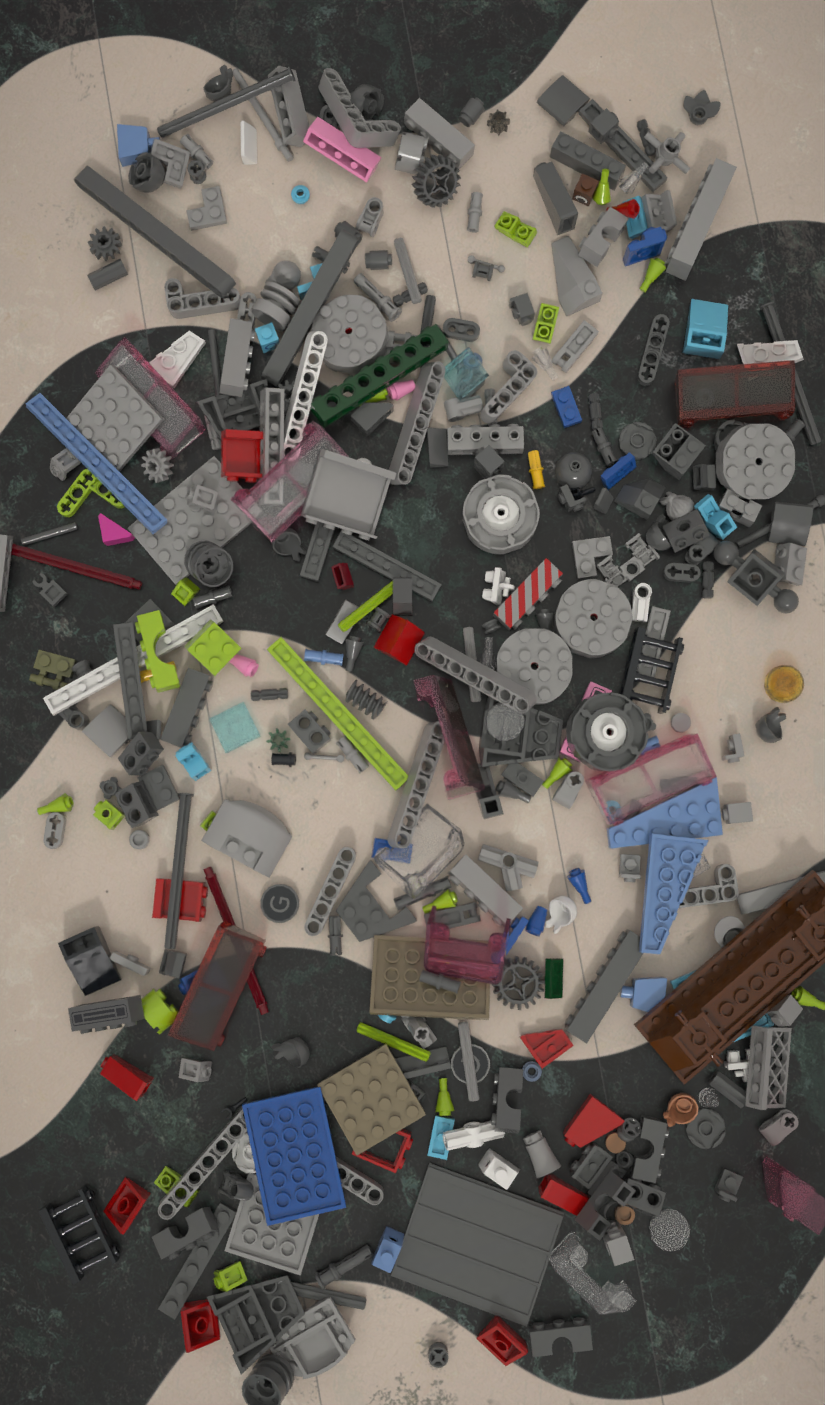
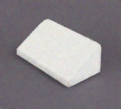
M241 121L242 162L244 165L257 164V130L247 122Z

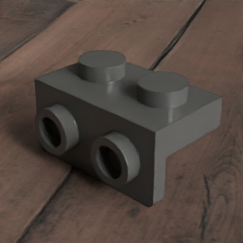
M594 1141L584 1147L581 1152L583 1154L579 1161L575 1160L570 1167V1176L589 1190L613 1158L612 1155Z

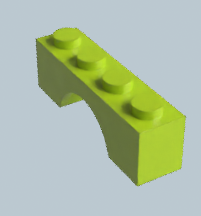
M160 610L138 615V622H135L137 633L142 634L143 640L140 641L142 652L146 651L148 658L144 660L147 670L152 672L153 677H149L152 689L156 688L157 692L160 693L181 687L175 666L162 662L156 656L155 648L157 641L166 633Z

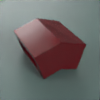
M338 563L331 567L337 589L347 590L354 587L347 563Z

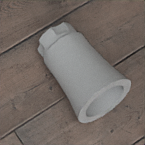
M540 1130L523 1138L535 1170L536 1178L548 1175L562 1166Z

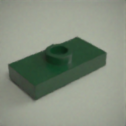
M546 958L544 998H562L563 959Z

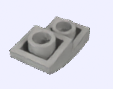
M345 599L335 619L326 631V635L342 644L352 627L342 632L338 624L359 607Z

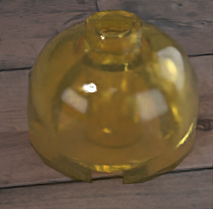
M791 665L774 667L766 675L764 688L766 694L773 701L779 703L792 702L801 695L804 689V678L801 672Z

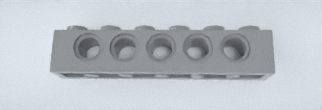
M264 388L260 391V431H263V440H260V474H262V478L259 479V505L279 506L283 504L284 389Z

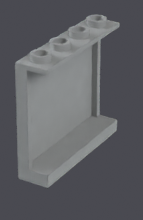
M321 449L301 516L306 518V522L317 525V521L324 523L323 527L332 530L338 527L342 528V533L352 535L355 532L359 534V538L368 541L370 537L376 539L377 536L374 533L391 479L395 480L397 473Z

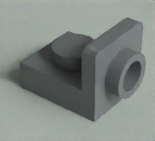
M723 1167L714 1189L719 1194L718 1197L726 1202H730V1200L736 1202L738 1199L736 1194L743 1176Z

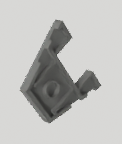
M372 861L368 862L336 910L359 942L417 921L407 907L390 919L366 886L379 877L381 872Z

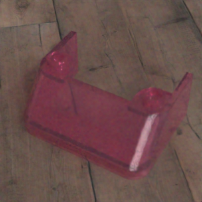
M432 906L426 927L425 970L438 975L441 973L444 976L489 984L499 983L502 980L511 919L507 918L504 932L490 935L488 944L451 938L448 926L435 922L437 906Z
M766 1156L762 1164L766 1195L769 1197L768 1201L776 1207H780L784 1211L782 1215L792 1222L796 1219L819 1235L825 1226V1198L816 1193L815 1188Z

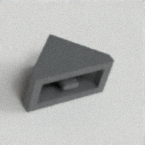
M393 577V615H412V577Z

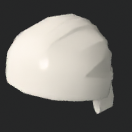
M559 896L551 900L549 904L551 919L546 921V928L554 926L553 932L556 934L561 927L567 926L574 921L577 916V908L571 898Z

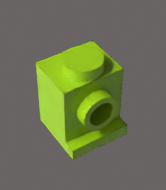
M108 800L98 802L93 809L96 811L93 816L110 830H114L125 817V814ZM105 810H108L110 813L108 817L103 815Z

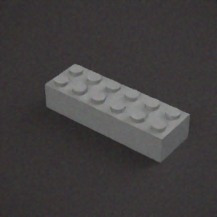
M717 158L713 165L709 164L665 262V265H668L666 273L686 281L735 173L736 166Z

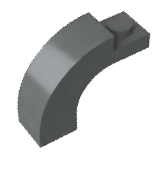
M481 763L470 765L474 789L483 819L503 815L500 798L496 793L490 767H481Z

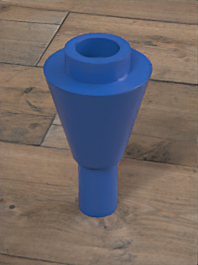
M575 868L569 871L568 880L580 893L584 904L590 903L591 898L587 891L585 870Z

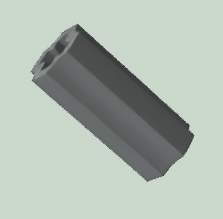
M121 259L87 274L95 291L128 275Z
M716 1070L709 1078L708 1084L739 1108L744 1107L746 1091Z

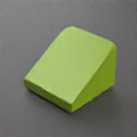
M186 577L178 582L171 595L186 606L199 592L200 588Z

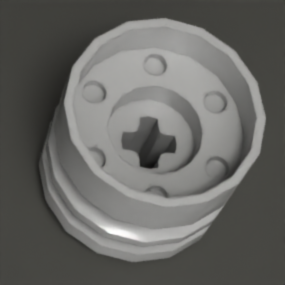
M268 281L260 292L262 298L256 299L251 308V313L265 325L272 322L275 330L283 332L291 321L289 315L295 314L296 309L301 303L298 297L287 288Z

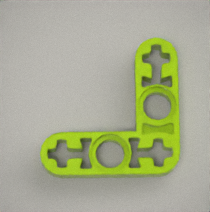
M85 469L79 474L59 501L57 510L64 517H72L91 491L118 509H122L125 506L121 502H117L111 496L112 493L109 490L107 493H100L99 488L102 483L93 474L91 476L93 480L87 481L85 476H90L92 473ZM80 482L85 484L87 486V489L80 485ZM77 488L83 491L82 496L79 498L73 496V492ZM71 497V499L75 501L76 504L71 502L68 498ZM64 505H66V506L69 505V507H70V511H69V512H68L67 510L64 512V509H63V506H64Z

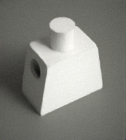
M490 1148L478 1164L483 1174L506 1190L520 1171L519 1168Z

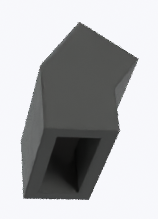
M699 464L693 466L695 490H715V465Z
M165 949L159 973L181 978L187 953Z

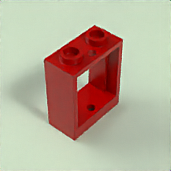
M405 1129L396 1132L404 1136L394 1162L368 1151L360 1153L357 1157L396 1173L398 1168L402 1169L406 1158L403 1157L405 1150H409L412 1145L411 1132Z

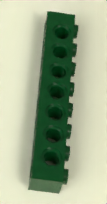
M437 324L432 327L427 326L421 331V334L416 337L411 336L406 340L405 344L394 347L385 357L384 355L378 357L374 364L364 366L355 376H348L341 385H335L325 395L315 397L311 403L312 413L323 428L327 427L446 351L449 344L448 339ZM422 343H427V344H429L430 346H429V347H423L421 344H422ZM406 353H413L414 356L408 357ZM395 362L399 364V366L393 367L390 365V363ZM381 372L383 376L377 377L375 373ZM365 382L368 386L362 387L359 383ZM350 392L352 396L346 397L343 393ZM329 402H335L337 405L335 407H330L327 404Z

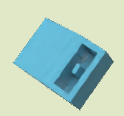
M691 299L683 353L715 359L721 358L724 353L727 336V304Z

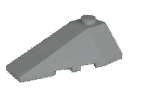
M566 236L553 242L551 246L558 288V300L567 317L600 302L603 293L584 259L578 256L579 251L570 237Z

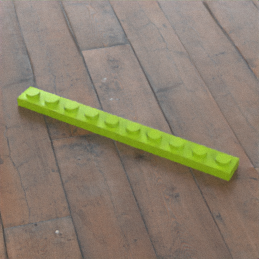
M280 637L267 651L394 790L397 791L407 781L408 775L285 640Z

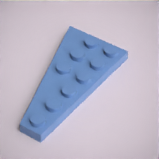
M713 777L702 784L694 786L690 790L675 795L648 810L640 812L638 815L607 828L608 847L612 849L649 844L650 834L686 838L723 835L717 777Z
M650 834L639 952L661 954L670 933L669 929L678 914L677 910L680 903L684 900L694 876V870L697 863L700 862L703 849L709 840Z

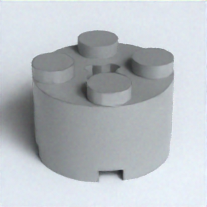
M403 131L395 170L417 175L415 169L420 168L419 162L424 163L428 138Z

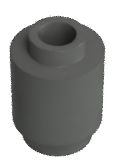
M477 97L475 99L470 98L460 111V116L458 117L460 122L467 127L474 125L485 110L484 103Z
M346 221L339 222L334 229L335 237L337 238L341 230L344 229L359 238V245L363 237L360 231Z
M388 250L365 253L366 268L371 270L389 269V265H392V254H388Z

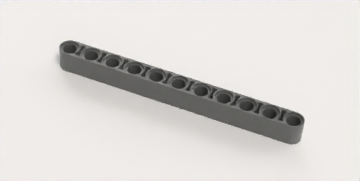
M86 166L74 178L75 183L80 189L219 297L224 298L236 285L234 279L91 167Z

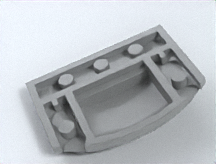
M229 799L223 801L201 841L253 870L270 877L292 836L288 833L282 821L265 808L244 800L229 801Z
M331 1296L316 1302L315 1305L304 1310L305 1315L270 1347L274 1355L284 1358L291 1365L294 1376L308 1379L330 1370L347 1355L351 1345L355 1342L354 1335Z

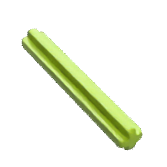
M393 581L338 624L342 632L347 631L393 594Z
M362 1022L357 1027V1032L383 1044L387 1043L388 1046L425 1062L429 1060L431 1053L425 1049Z

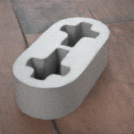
M246 292L240 298L237 319H245L246 313H248V321L253 322V327L256 317L251 313V308L257 298L253 293ZM248 298H251L253 303H250L249 308H247L244 301H248Z
M53 812L47 817L44 833V844L47 848L57 849L63 843L66 818L62 813ZM56 816H58V819L61 820V823H58L56 825V830H54L55 823L52 822V819H55ZM55 832V838L58 839V842L52 846L49 838H52Z

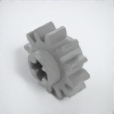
M160 448L146 451L147 456L142 457L146 462L141 464L142 467L146 468L144 474H149V480H155L156 483L168 480V475L173 474L170 467H173L174 464L169 463L172 457H166V450L161 451Z

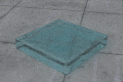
M469 347L445 366L444 378L460 400L489 376Z
M244 702L209 719L226 754L261 737Z

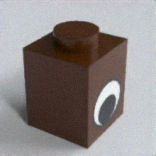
M582 173L574 189L572 200L589 207L599 181Z

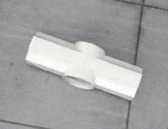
M491 1121L484 1123L469 1122L463 1128L443 1132L442 1136L445 1149L449 1151L465 1146L469 1148L480 1147L486 1141L503 1138L505 1132H495V1126L491 1125Z

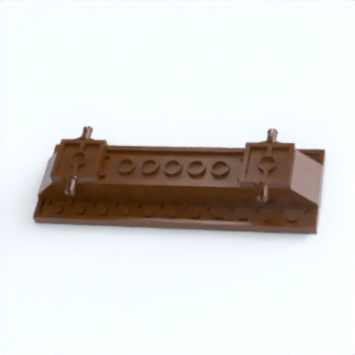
M813 870L810 871L634 1024L684 1085L711 1061L717 1067L721 1066L719 1062L721 1064L724 1062L719 1057L721 1052L825 963V883Z

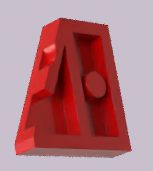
M562 1028L519 1036L542 1069L574 1046Z

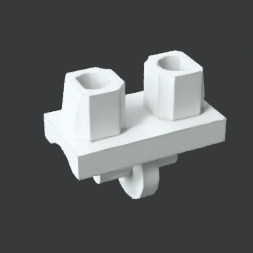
M495 567V571H486L485 581L493 583L492 589H484L482 598L495 605H501L502 598L508 597L509 591L515 590V586L510 584L511 578L506 577V572L502 571V568Z
M745 1049V1060H740L738 1050L727 1051V1061H724V1067L728 1070L741 1069V1071H734L735 1077H742L743 1082H747L750 1049Z

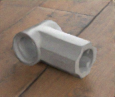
M480 395L464 399L452 398L444 402L449 422L459 421L465 416L480 413L483 410Z

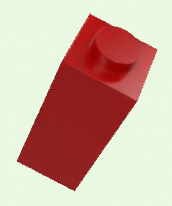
M115 1054L106 1057L100 1066L103 1068L100 1074L135 1101L144 1096L154 1077Z
M589 1094L562 1132L566 1137L564 1140L573 1147L577 1145L581 1148L623 1124L624 1119L593 1095Z
M552 1173L545 1175L538 1187L541 1198L576 1216L590 1199L587 1194Z

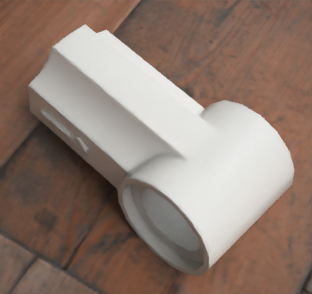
M646 583L638 584L632 591V621L647 622L652 589ZM638 588L645 589L646 597L638 595Z

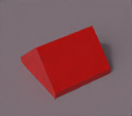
M391 615L373 648L407 666L415 652L416 644L422 640L425 632L409 620Z
M125 1177L103 1212L120 1234L124 1235L151 1193Z
M208 1299L185 1302L180 1312L186 1353L220 1340L218 1316L214 1315Z
M497 1315L494 1316L476 1338L505 1366L528 1353L527 1342Z

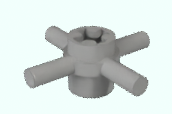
M650 132L644 136L656 148V161L650 166V173L654 174L660 166H668L672 163L685 174L690 170V167L678 158V153L681 150L680 143L685 138L683 132H680L676 138H667L662 143Z

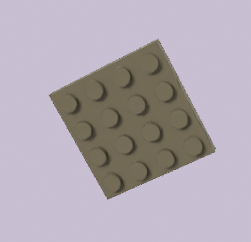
M387 1043L317 1084L318 1087H321L323 1097L356 1156L426 1115Z

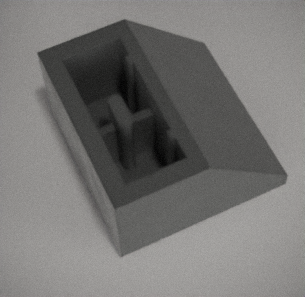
M675 423L652 454L665 471L680 480L706 445Z

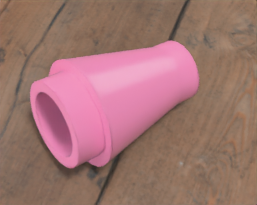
M413 380L394 383L387 388L389 398L396 401L414 391L415 383Z
M238 654L229 661L246 677H253L259 667L256 660Z

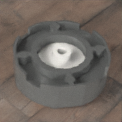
M618 693L592 695L582 700L568 719L566 727L568 746L574 757L590 769L597 771L625 769L637 760L646 747L648 741L646 717L641 708L624 695Z

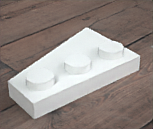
M188 331L173 342L171 347L163 353L160 352L156 355L155 359L149 363L147 362L142 367L175 388L206 342L191 331Z
M798 340L763 344L761 342L744 345V343L737 344L748 380L804 360Z

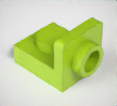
M240 1261L222 1270L214 1271L215 1277L213 1280L215 1286L224 1292L248 1281Z

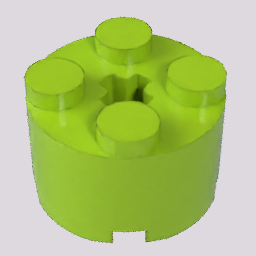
M152 989L141 998L144 1018L153 1029L159 1028L157 1033L160 1035L178 1020L177 1015L179 1011L173 1004L169 1006L166 1003L165 999L167 997L161 989L157 991Z

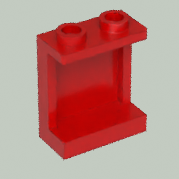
M225 429L221 432V478H227V481L232 482L238 481V478L245 479V482H257V479L262 478V474H260V440H263V431Z
M156 879L152 918L167 919L171 879ZM183 880L179 920L201 922L202 918H205L206 906H203L204 898L208 896V887H205L206 882Z

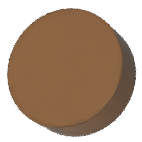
M617 1132L609 1133L605 1139V1145L610 1152L620 1153L624 1150L626 1142L618 1137Z
M620 1204L615 1208L614 1215L620 1224L629 1225L633 1222L635 1218L634 1209L626 1206L623 1207Z

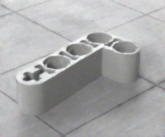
M175 278L168 279L164 286L167 307L171 316L176 319L239 309L240 295L235 288H232L224 297L223 303L222 298L211 290L184 294L180 281ZM172 288H178L176 292H170ZM211 300H218L216 304H209ZM195 302L200 303L197 307H191ZM176 305H180V306H181L180 309H178V310H173V307H174V306H176Z
M517 350L509 352L502 364L503 369L511 376V379L490 399L481 411L480 416L485 423L491 424L495 422L531 384L537 375L535 365ZM510 359L514 360L516 364L511 363ZM523 372L528 373L530 377H526ZM512 385L517 386L518 390H515ZM499 397H503L506 402H502ZM494 407L496 410L492 414H490L489 412Z
M720 864L715 868L716 885L688 888L686 893L691 892L693 894V901L688 903L684 897L679 908L735 900L738 897L739 891L736 872L733 866ZM724 867L729 871L727 878L721 876V870ZM726 887H730L732 890V894L728 898L724 896V889ZM708 889L713 893V897L710 900H706L704 897V893Z

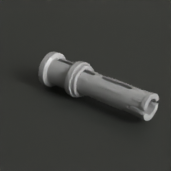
M362 273L355 277L354 283L377 304L379 311H383L388 316L390 322H393L400 316L402 309L395 306L389 296H384Z

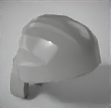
M281 261L274 267L271 276L266 282H275L287 289H291L298 285L301 271L294 262Z
M666 492L667 497L659 499L662 505H666L667 515L672 521L695 510L694 502L690 497Z

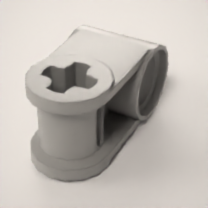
M373 197L367 201L356 224V229L369 233L371 237H374L384 214L383 203L379 198ZM375 206L380 208L378 211L375 212L370 210L372 207Z
M577 771L568 773L552 800L570 809L584 783L583 775ZM577 775V780L579 782L578 784L574 783L572 785V780H570V777H575Z
M782 1109L772 1118L765 1121L759 1127V1131L771 1146H776L798 1127V1118L790 1110ZM788 1117L790 1122L787 1123L785 1118Z

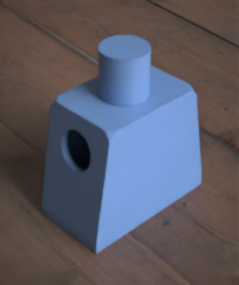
M117 124L118 156L122 167L136 164L138 162L135 160L137 156L145 152L150 153L153 140H160V137L150 138L148 129L143 126Z
M633 978L632 987L623 986L620 990V997L630 998L631 1007L649 1012L666 997L667 978Z
M386 1226L371 1264L391 1273L401 1250L404 1234Z

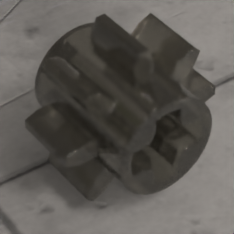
M497 109L494 114H489L490 120H487V126H491L490 133H498L499 136L503 131L507 132V125L510 124V119L506 118L507 112L503 113Z

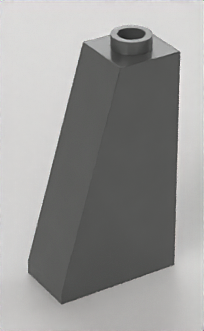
M553 162L540 163L534 168L533 177L557 235L574 230L578 211Z

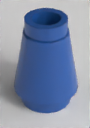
M537 906L529 918L525 931L540 937V934L544 932L548 910Z

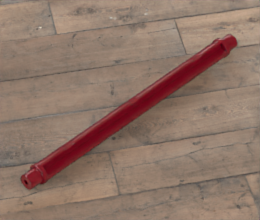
M12 543L11 555L66 569L130 589L140 590L142 587V581L135 580V578Z
M212 867L203 869L206 875L205 879L214 896L256 1003V1008L259 1009L261 1015L269 1012L266 1005L268 1003L258 984L245 947L223 896L216 873L213 872Z

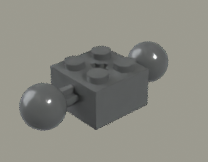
M726 540L716 545L714 549L716 561L722 565L732 564L737 569L727 582L756 606L769 594L774 598L775 608L781 613H791L798 607L799 598L794 591L790 589L781 590L776 586L783 578L784 572L756 549L744 560L739 556V550L735 543ZM753 574H758L760 576V580H753Z

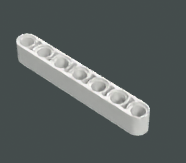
M322 331L309 332L305 340L284 422V451L287 447L291 448V454L288 457L284 454V460L294 461L299 454L328 339ZM315 335L320 337L318 345H315L313 341ZM313 353L315 355V362L310 364L308 358ZM308 372L311 377L310 381L306 383L304 381V374ZM304 391L306 398L300 401L299 394ZM296 410H299L301 412V416L298 420L294 418V413ZM294 428L296 430V435L294 438L291 439L289 436V432L291 429Z

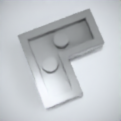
M154 139L150 154L157 157L161 163L167 165L163 183L181 189L190 152Z
M220 187L201 189L205 207L186 210L191 231L227 224Z
M610 536L572 541L577 580L596 577L594 558L613 555Z

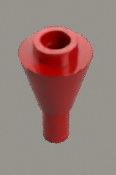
M635 199L617 206H611L626 217L633 219L637 217L640 211V206Z

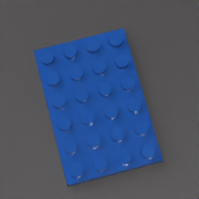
M321 1087L309 1088L242 1104L267 1226L346 1208Z

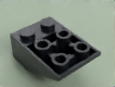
M99 926L90 928L58 943L65 962L85 996L122 980L114 961L110 960L111 953Z

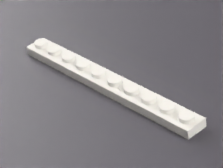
M214 604L167 629L166 633L157 641L155 648L156 656L159 658L190 641L210 619L217 625L223 623ZM138 645L136 650L138 665L141 668L146 665L144 659L148 657L146 651L142 652L141 645ZM117 657L45 696L43 699L52 715L58 714L118 681L120 674Z

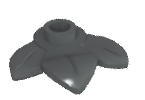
M703 90L695 98L686 96L683 105L684 109L689 113L690 121L695 125H702L707 121V118L717 115L721 103L718 101L710 102L706 91Z

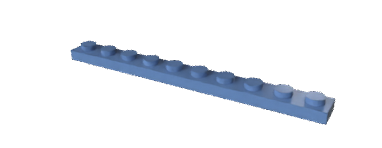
M41 393L26 403V408L152 534L167 524V519Z

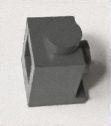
M528 293L510 298L509 308H512L514 319H518L519 325L521 324L522 326L530 324L534 320L535 312Z

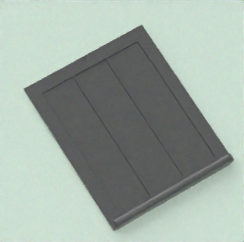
M429 1163L391 1276L527 1327L564 1217V1211L551 1208Z

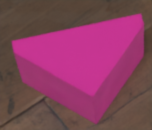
M99 514L102 540L106 546L130 542L135 539L130 532L103 514Z

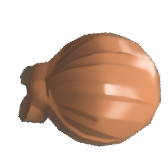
M678 1093L672 1096L668 1102L666 1112L663 1113L668 1127L675 1126L676 1123L686 1124L693 1121L698 1114V1104L695 1098L687 1093Z

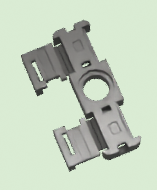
M638 533L625 543V547L632 550L634 557L618 569V565L615 566L612 563V556L609 555L596 567L604 577H608V579L605 578L604 582L619 587L628 580L630 582L641 574L647 564L654 559L658 560L660 556L654 548L646 545L641 539L640 533ZM629 564L637 567L635 574L628 573L627 566Z

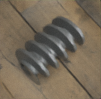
M355 680L346 693V702L348 703L353 700V707L359 704V711L366 708L365 715H369L372 712L371 719L374 720L383 711L387 702L382 704V696L376 700V692L369 695L370 688L363 691L364 684L357 687L358 680Z

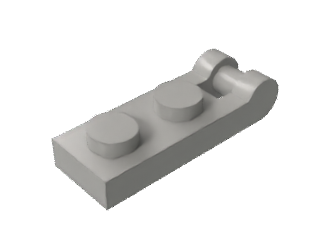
M584 320L553 357L551 362L555 365L558 364L562 367L561 370L567 373L598 335L599 331ZM564 354L569 357L567 362L562 359Z

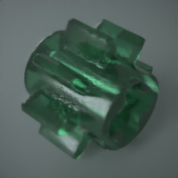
M276 728V733L272 734L269 732L271 739L266 742L272 743L271 750H274L276 747L278 752L281 753V748H289L286 743L291 739L285 737L287 734L286 730L280 733L279 729ZM277 736H280V738L283 739V741L280 742V745L274 742V740L277 739Z

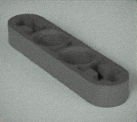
M664 314L655 316L651 324L637 375L638 382L643 386L650 385L656 376L670 323L669 318ZM659 320L663 321L660 332H656ZM658 337L661 344L658 346L653 345L651 338ZM649 354L654 355L656 362L649 363L646 360V356ZM650 368L648 374L649 378L645 380L643 375L645 374L646 369Z

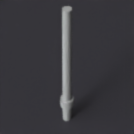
M237 68L233 69V76L241 89L249 87ZM256 97L249 99L274 139V144L278 151L282 152L288 162L293 160L294 157L287 148L288 144H284L283 138L280 137Z

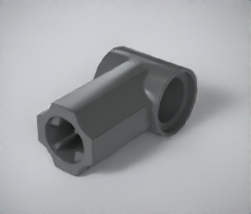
M75 705L58 713L68 722L69 726L80 731L90 722L88 716L83 714ZM81 716L82 722L76 725V718Z

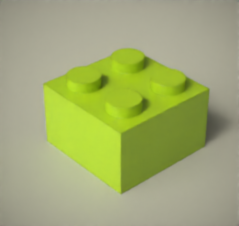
M211 619L184 646L214 676L242 649Z

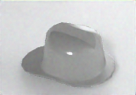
M726 916L716 924L714 929L715 939L720 947L723 948L745 929V926L737 917Z

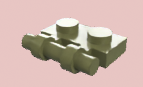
M38 650L33 668L40 670L39 675L31 674L29 680L36 682V685H47L53 687L54 690H58L68 684L63 682L64 677L72 679L73 671L71 668L76 664L77 660ZM47 673L56 674V679L47 678Z

